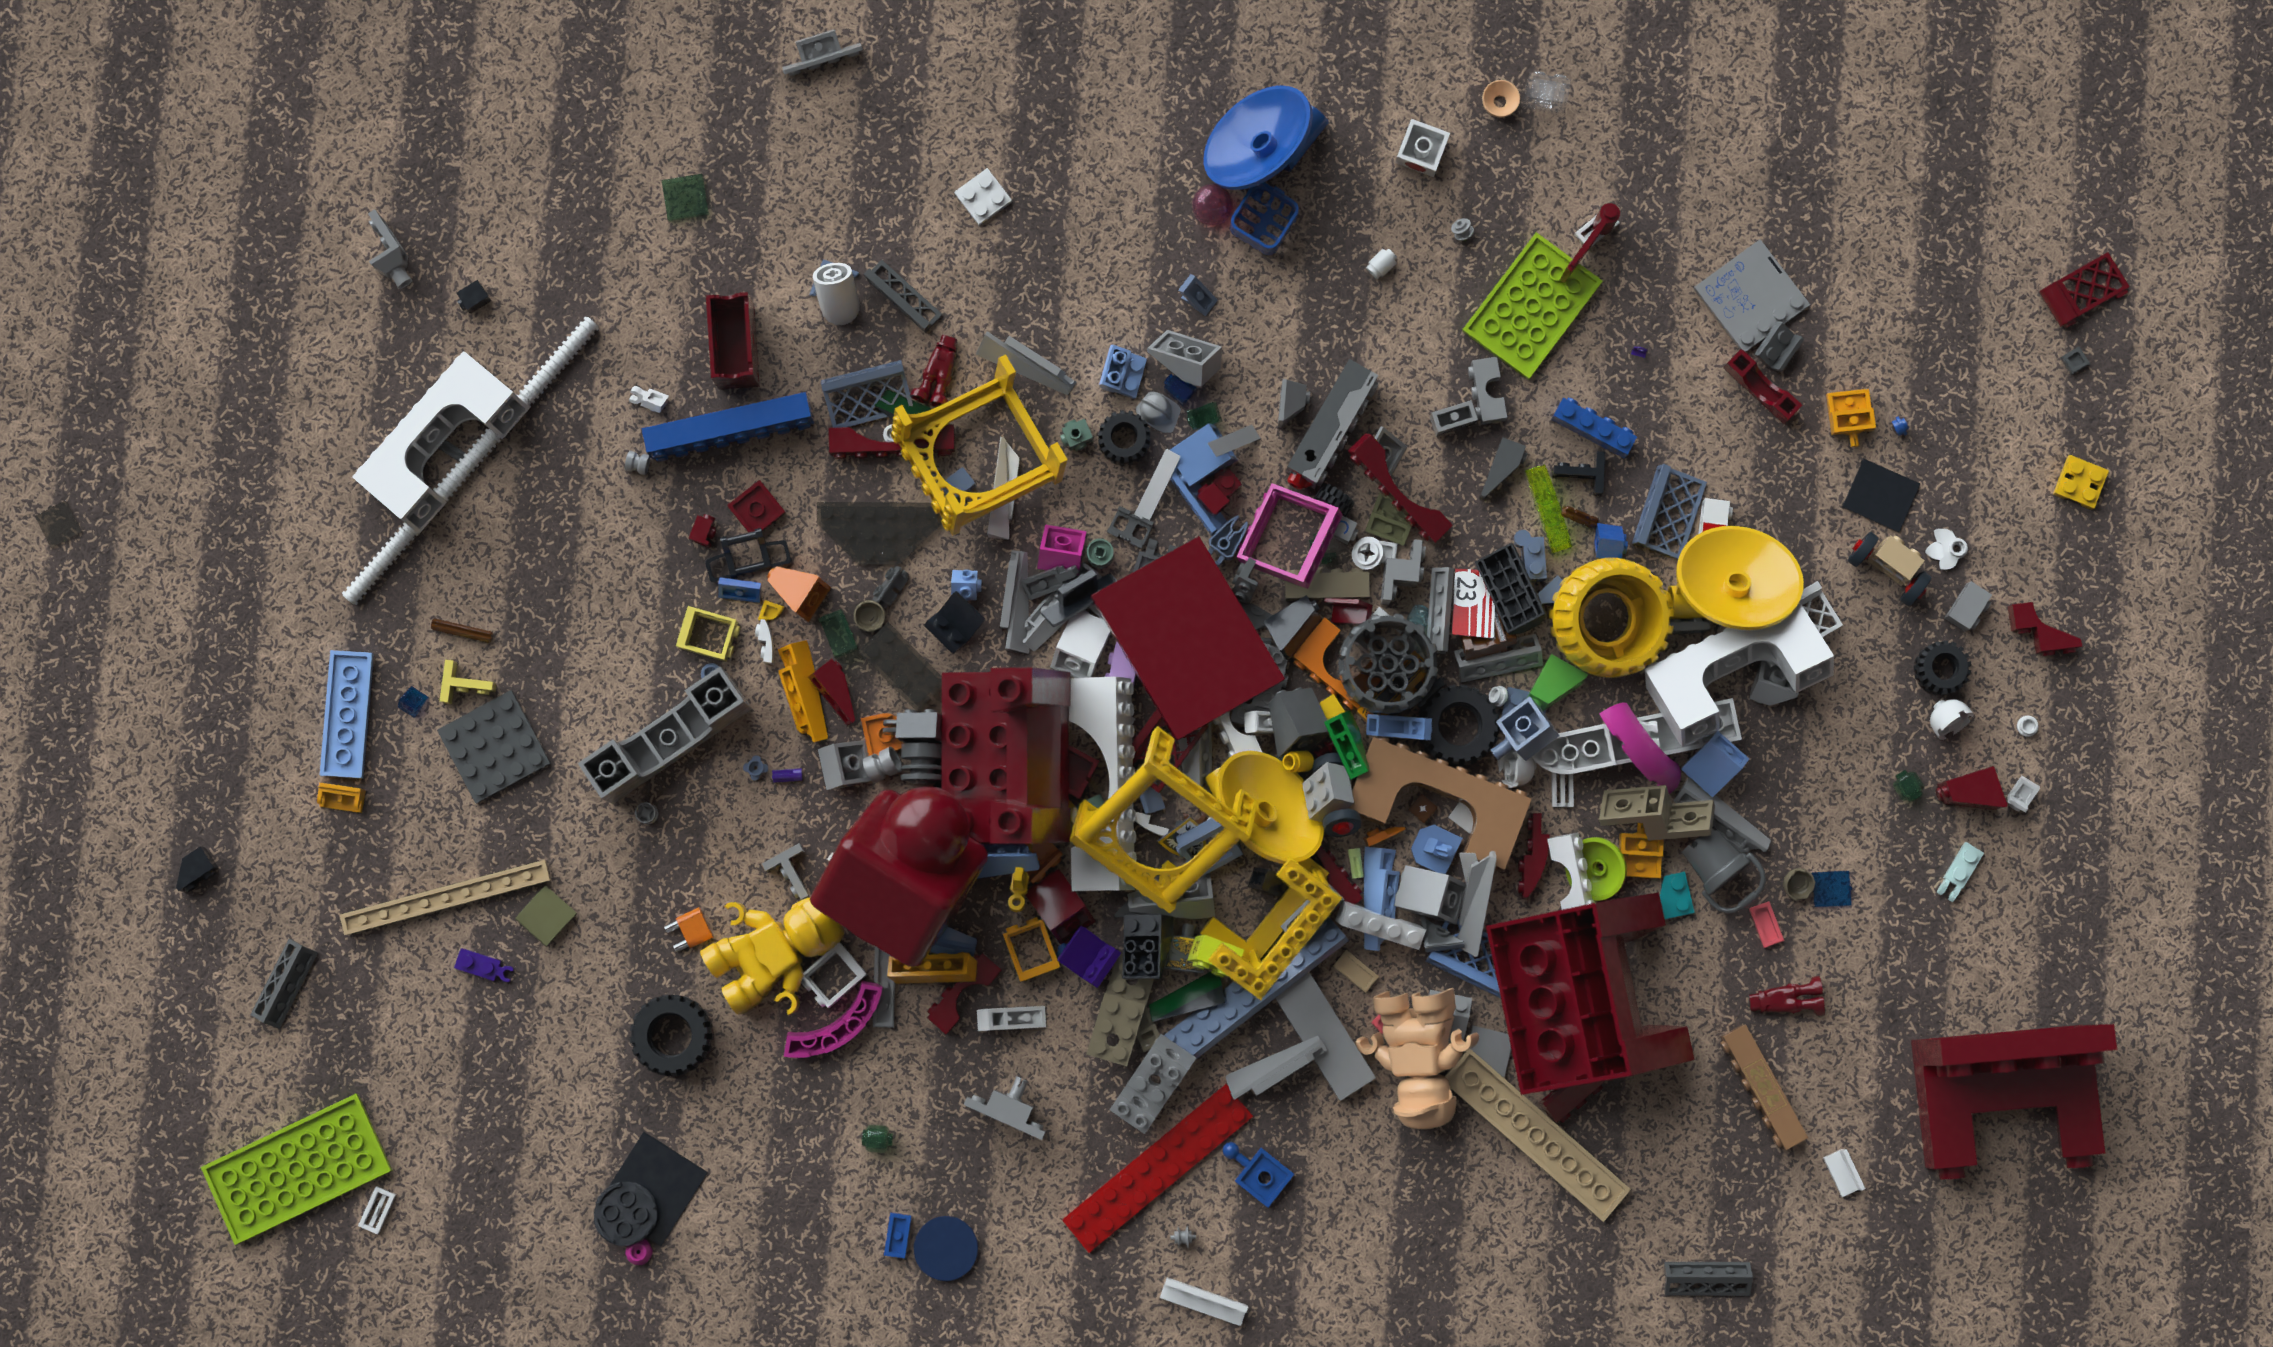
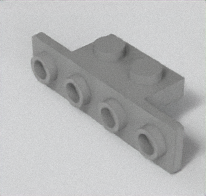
M835 29L795 41L801 62L782 67L784 74L793 76L799 74L801 69L807 67L811 70L820 67V63L826 61L829 64L840 60L839 57L845 55L848 57L860 54L859 51L863 50L861 43L841 49Z

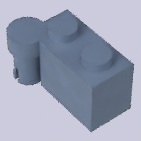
M1519 530L1514 536V545L1522 548V563L1531 582L1545 581L1547 573L1544 537H1531L1528 531Z

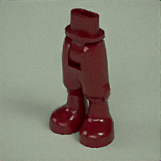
M947 335L941 336L940 342L936 343L928 364L923 370L921 386L912 389L910 393L912 399L927 404L932 384L936 380L937 385L929 404L933 407H938L948 402V399L945 397V390L952 380L951 374L955 353L957 352L955 347L957 343L956 338Z
M1814 976L1809 983L1804 985L1789 983L1786 986L1758 991L1757 994H1749L1750 1010H1760L1761 1013L1765 1011L1772 1013L1790 1012L1792 1014L1802 1010H1812L1817 1016H1824V997L1797 999L1801 995H1822L1820 976Z

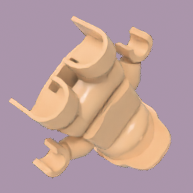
M1454 988L1429 996H1421L1420 992L1411 995L1413 1008L1410 1009L1408 993L1390 997V991H1385L1374 996L1373 1002L1374 1010L1380 1015L1383 1023V1035L1389 1047L1384 1045L1383 1035L1380 1032L1372 1035L1373 1046L1369 1043L1368 1038L1362 1036L1356 1040V1047L1359 1052L1365 1055L1375 1053V1058L1386 1070L1392 1071L1394 1076H1409L1399 1083L1397 1088L1398 1102L1393 1107L1394 1114L1398 1115L1403 1125L1413 1129H1432L1443 1126L1451 1121L1455 1114L1456 1096L1452 1095L1449 1080L1439 1073L1455 1067L1463 1051L1477 1045L1479 1034L1475 1032L1467 1036V1042H1465L1461 1038L1462 1031L1457 1029L1452 1032L1451 1043L1449 1044V1036L1454 1021L1453 1014L1456 1008Z

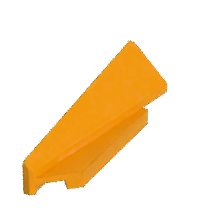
M805 640L786 645L778 649L785 668L778 670L796 728L800 733L810 735L813 742L825 740L828 738L819 690L808 678L815 672L808 642Z

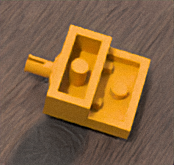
M1869 389L1827 393L1831 435H1849L1850 447H1858V434L1873 431L1876 428L1874 408H1871Z
M1642 822L1637 823L1636 833L1619 834V850L1624 856L1627 867L1626 877L1660 879L1664 839L1648 841Z

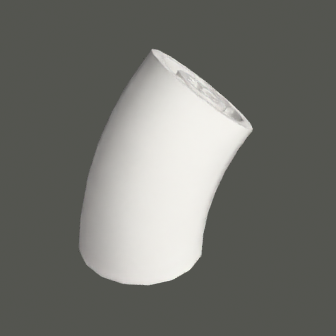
M830 263L818 268L813 273V281L823 316L828 322L835 325H845L852 322L857 317L860 306L852 269L843 263Z

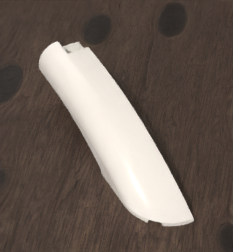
M1733 698L1714 702L1719 710L1720 730L1718 731L1730 742L1742 740ZM1662 713L1637 718L1638 721L1644 722L1657 720L1658 733L1651 732L1650 737H1659L1660 749L1666 755L1702 748L1716 733L1714 732L1682 748ZM1606 724L1558 733L1560 735L1558 738L1532 756L1538 765L1557 774H1575L1632 762L1621 747L1622 741L1612 735Z

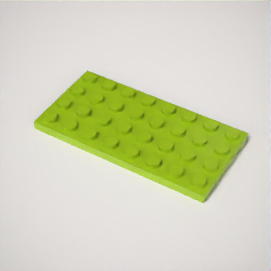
M358 1093L201 1167L234 1245L242 1243L393 1171Z

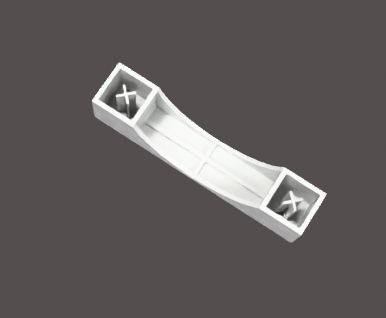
M1123 677L1071 678L1069 721L1077 724L1089 733L1100 747L1109 773V799L1135 774L1132 760L1135 755V749L1132 746L1134 706L1131 701L1134 686L1130 678ZM1132 803L1120 816L1116 830L1121 847L1136 861L1137 856L1134 852L1136 812L1133 809ZM1107 826L1106 830L1111 831L1110 827ZM1109 837L1099 838L1106 844L1112 842V839ZM1076 846L1071 848L1072 891L1135 890L1133 886L1126 884L1122 878L1110 872L1097 860L1092 859L1081 848Z

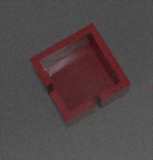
M1070 745L1069 795L1080 800L1089 784L1086 779H1092L1100 762Z

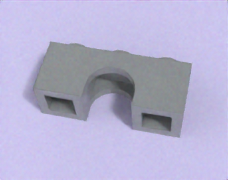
M1497 357L1472 360L1471 367H1468L1469 379H1473L1474 387H1471L1473 400H1477L1478 407H1475L1477 419H1480L1481 425L1506 421L1507 413L1504 397L1492 398L1486 392V385L1489 382L1499 381L1500 379Z

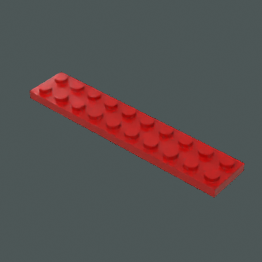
M1227 1084L1223 1085L1064 1217L1062 1221L1087 1252L1090 1253L1253 1117L1252 1114L1238 1098L1234 1100Z

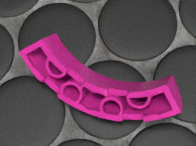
M1619 703L1599 713L1612 735L1624 743L1622 745L1624 752L1649 781L1657 782V786L1666 785L1668 793L1671 794L1678 787L1681 780L1679 764L1671 760L1658 747L1640 724L1627 703Z
M861 980L859 991L853 1003L836 1021L814 1031L787 1032L784 1057L805 1058L828 1053L850 1041L865 1027L876 1010L883 987L873 982Z

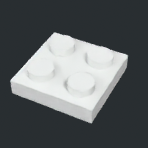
M988 168L954 192L979 226L1012 202Z

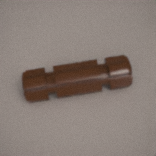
M1570 506L1562 508V517L1570 518V520L1582 525L1585 524V526L1590 528L1597 527L1599 521L1597 517L1590 516L1577 509L1575 510Z

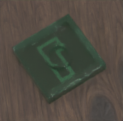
M703 174L661 180L668 221L709 215Z

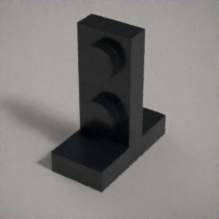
M1597 451L1594 454V468L1590 464H1578V467L1570 466V463H1557L1552 468V477L1593 479L1592 496H1601L1604 490L1605 452Z
M1254 867L1247 887L1281 898L1290 885L1280 879L1275 871Z

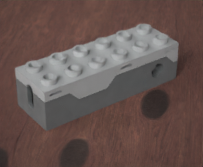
M1351 359L1348 360L1287 466L1286 474L1289 475L1287 478L1289 485L1298 490L1307 487L1315 490L1317 485L1321 487L1328 473L1325 470L1327 467L1332 468L1338 456L1336 451L1338 449L1342 451L1349 437L1346 435L1347 432H1353L1359 419L1357 415H1362L1369 402L1367 397H1373L1378 388L1379 382H1377L1378 375ZM1312 457V462L1307 461L1306 458Z

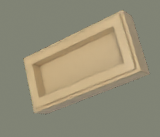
M1347 950L1333 965L1334 968L1365 993L1379 978L1377 974Z

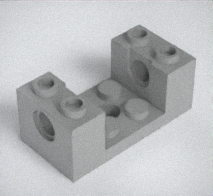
M1160 1034L1110 1108V1111L1145 1134L1196 1057ZM1151 1075H1158L1161 1083H1154Z

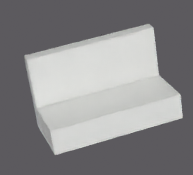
M1841 1149L1823 1157L1841 1197L1857 1190L1862 1191L1865 1189L1847 1149Z

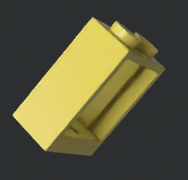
M688 606L676 647L727 662L728 657H732L734 651L732 642L734 637H738L740 626H738L736 619ZM697 616L730 625L722 654L688 645Z

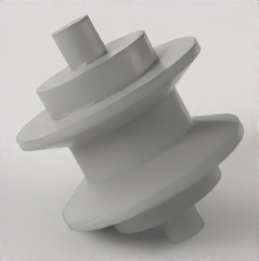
M1463 218L1453 223L1451 231L1454 233L1455 239L1463 241L1473 235L1474 228L1471 226L1469 219Z
M1188 1226L1185 1231H1181L1177 1227L1174 1235L1170 1236V1240H1175L1178 1248L1181 1244H1186L1187 1248H1189V1244H1192V1239H1196V1235H1192V1232L1188 1231Z

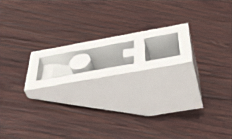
M1045 1006L977 1010L978 1031L1046 1027Z

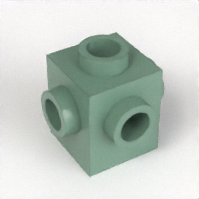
M1085 418L1077 422L1076 420H1071L1064 424L1065 427L1062 428L1063 434L1060 435L1064 447L1069 446L1070 451L1074 449L1075 451H1080L1087 447L1086 444L1093 441V436Z

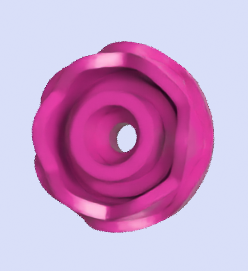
M647 1240L633 1246H627L625 1250L628 1261L634 1265L646 1264L653 1253Z

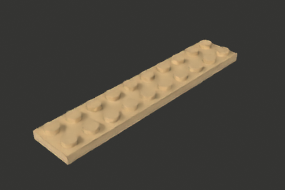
M1468 1049L1461 1056L1456 1066L1451 1068L1445 1075L1449 1080L1451 1089L1601 1221L1604 1222L1631 1190L1471 1049Z

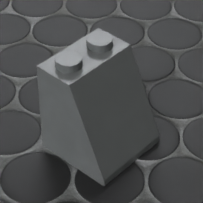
M1300 687L1293 691H1279L1269 703L1279 757H1284L1290 751L1312 752L1329 735L1324 721H1327L1326 716L1312 688L1303 689Z

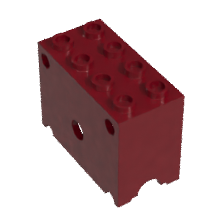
M748 292L735 293L731 296L706 295L711 379L718 390L760 387L755 305Z

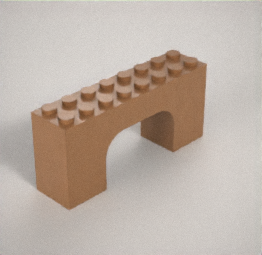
M1373 737L1365 753L1370 771L1356 777L1352 787L1354 804L1348 809L1357 811L1363 819L1383 826L1387 821L1398 791L1411 785L1422 787L1461 802L1469 808L1473 816V827L1463 853H1476L1477 861L1479 862L1489 856L1491 851H1495L1496 864L1494 870L1504 871L1532 798L1527 797L1528 793L1518 789L1516 791L1508 790V785L1501 782L1490 783L1488 782L1489 778L1480 774L1472 776L1468 774L1469 770L1459 766L1454 769L1449 767V763L1442 759L1431 760L1429 755L1424 752L1417 751V753L1408 751L1409 747L1398 743L1395 746L1390 744V740L1385 737Z

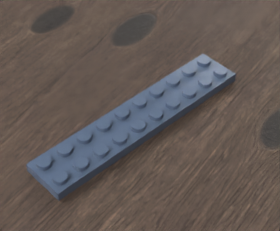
M1328 916L1261 1000L1236 981H1233L1223 989L1225 1003L1196 1010L1164 1036L1197 1059L1349 940Z

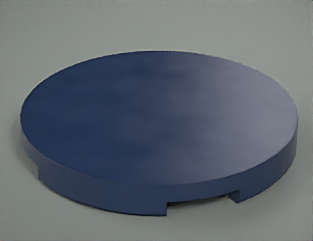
M940 1216L931 1219L921 1227L914 1241V1256L918 1266L925 1274L936 1280L950 1281L960 1278L971 1269L977 1258L978 1243L976 1235L966 1222L957 1217Z

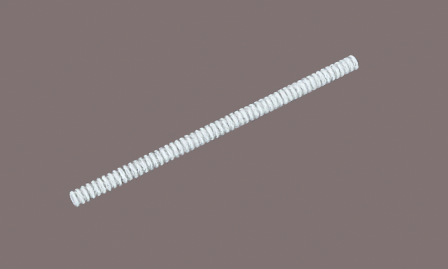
M589 317L583 318L584 321L579 323L580 326L575 327L576 331H572L570 337L567 336V341H563V345L558 347L559 350L554 351V356H550V360L545 361L546 365H542V369L537 371V375L532 376V381L529 380V384L524 385V390L519 391L520 394L517 396L528 407H531V403H535L534 400L539 398L538 395L540 393L543 394L542 390L548 388L547 385L552 383L551 380L557 378L556 374H560V370L565 369L564 365L569 364L568 361L573 359V355L578 354V349L581 350V346L586 345V340H590L591 335L594 336V331L599 330V326ZM486 429V433L480 435L481 438L476 440L477 443L472 444L473 448H469L467 454L464 453V458H460V462L455 464L456 467L450 469L451 473H447V477L442 478L443 482L438 483V487L433 489L442 499L448 502V497H452V493L458 490L457 487L462 486V481L465 482V478L467 476L470 477L469 473L471 471L474 472V468L479 466L478 463L484 461L483 457H487V453L492 452L491 448H495L497 442L500 443V437L491 429ZM405 522L402 528H398L399 532H395V536L390 538L391 541L385 543V548L382 547V551L377 552V557H373V561L368 562L369 566L364 567L365 570L359 573L360 576L355 577V582L352 581V585L346 587L347 591L342 592L343 596L353 605H357V601L362 599L361 596L367 594V589L370 590V586L375 585L374 581L380 579L379 576L384 574V570H388V565H392V561L397 560L396 556H400L402 550L405 551V546L410 545V540L413 541V537L419 535Z

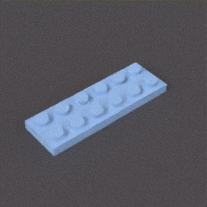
M330 650L320 776L363 779L374 653Z

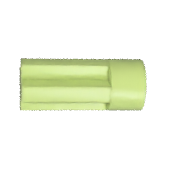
M1360 848L1348 849L1352 879L1364 877Z

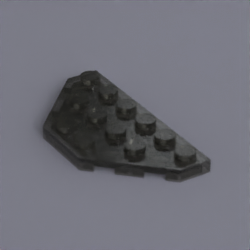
M817 502V524L858 565H901L912 552L942 525V517L939 513L936 514L931 503Z

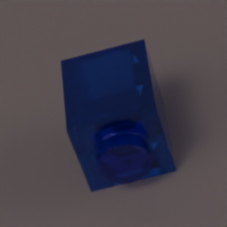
M1170 374L1163 382L1165 384L1164 391L1182 407L1196 392L1194 385L1182 381L1176 375Z

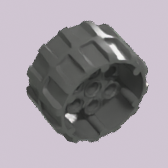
M1397 613L1394 616H1379L1376 614L1357 627H1354L1339 651L1337 674L1347 692L1346 696L1364 707L1366 712L1371 714L1377 712L1390 714L1391 716L1398 715L1400 712L1418 705L1430 691L1439 670L1436 659L1437 647L1436 644H1432L1424 632L1425 628L1421 624L1416 625L1404 619L1402 614ZM1377 628H1394L1402 631L1401 636H1396L1390 643H1387L1384 637L1375 636L1374 630ZM1363 635L1365 638L1370 639L1367 645L1370 654H1363L1358 660H1355L1354 657H1349L1353 643ZM1409 636L1420 646L1425 658L1424 662H1419L1414 655H1407L1406 652L1409 648L1407 639ZM1399 641L1403 643L1404 650L1402 652L1395 651L1393 648L1394 642ZM1372 642H1381L1383 650L1375 651L1372 648ZM1369 659L1372 662V668H1362L1361 660ZM1383 660H1391L1393 668L1391 670L1384 669L1382 666ZM1405 660H1411L1414 663L1413 670L1409 671L1404 668L1403 663ZM1352 667H1357L1361 674L1369 675L1367 680L1369 691L1363 693L1355 684L1350 673ZM1417 669H1420L1421 672L1425 673V678L1419 691L1413 695L1405 690L1408 686L1406 675H1412ZM1372 678H1380L1382 686L1380 688L1373 687L1371 684ZM1394 678L1402 679L1403 687L1400 689L1395 688L1392 680ZM1388 686L1391 692L1400 693L1402 698L1398 702H1382L1373 699L1374 693H1379Z

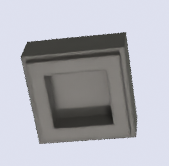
M2080 347L2060 357L2071 375L2090 364Z

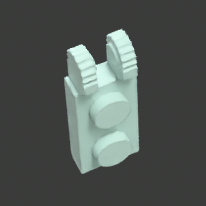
M1964 842L1944 875V880L1937 893L1942 895L1949 883L1954 884L1955 888L1948 898L1949 901L1953 902L1961 889L1964 888L1984 853L1969 843Z

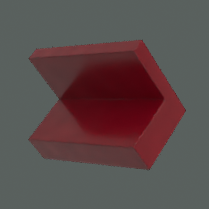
M1324 599L1325 603L1333 605L1332 623L1359 625L1368 620L1372 615L1373 605L1362 600Z

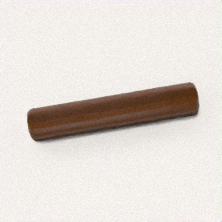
M433 619L431 622V629L487 643H490L493 637L491 631L439 619Z

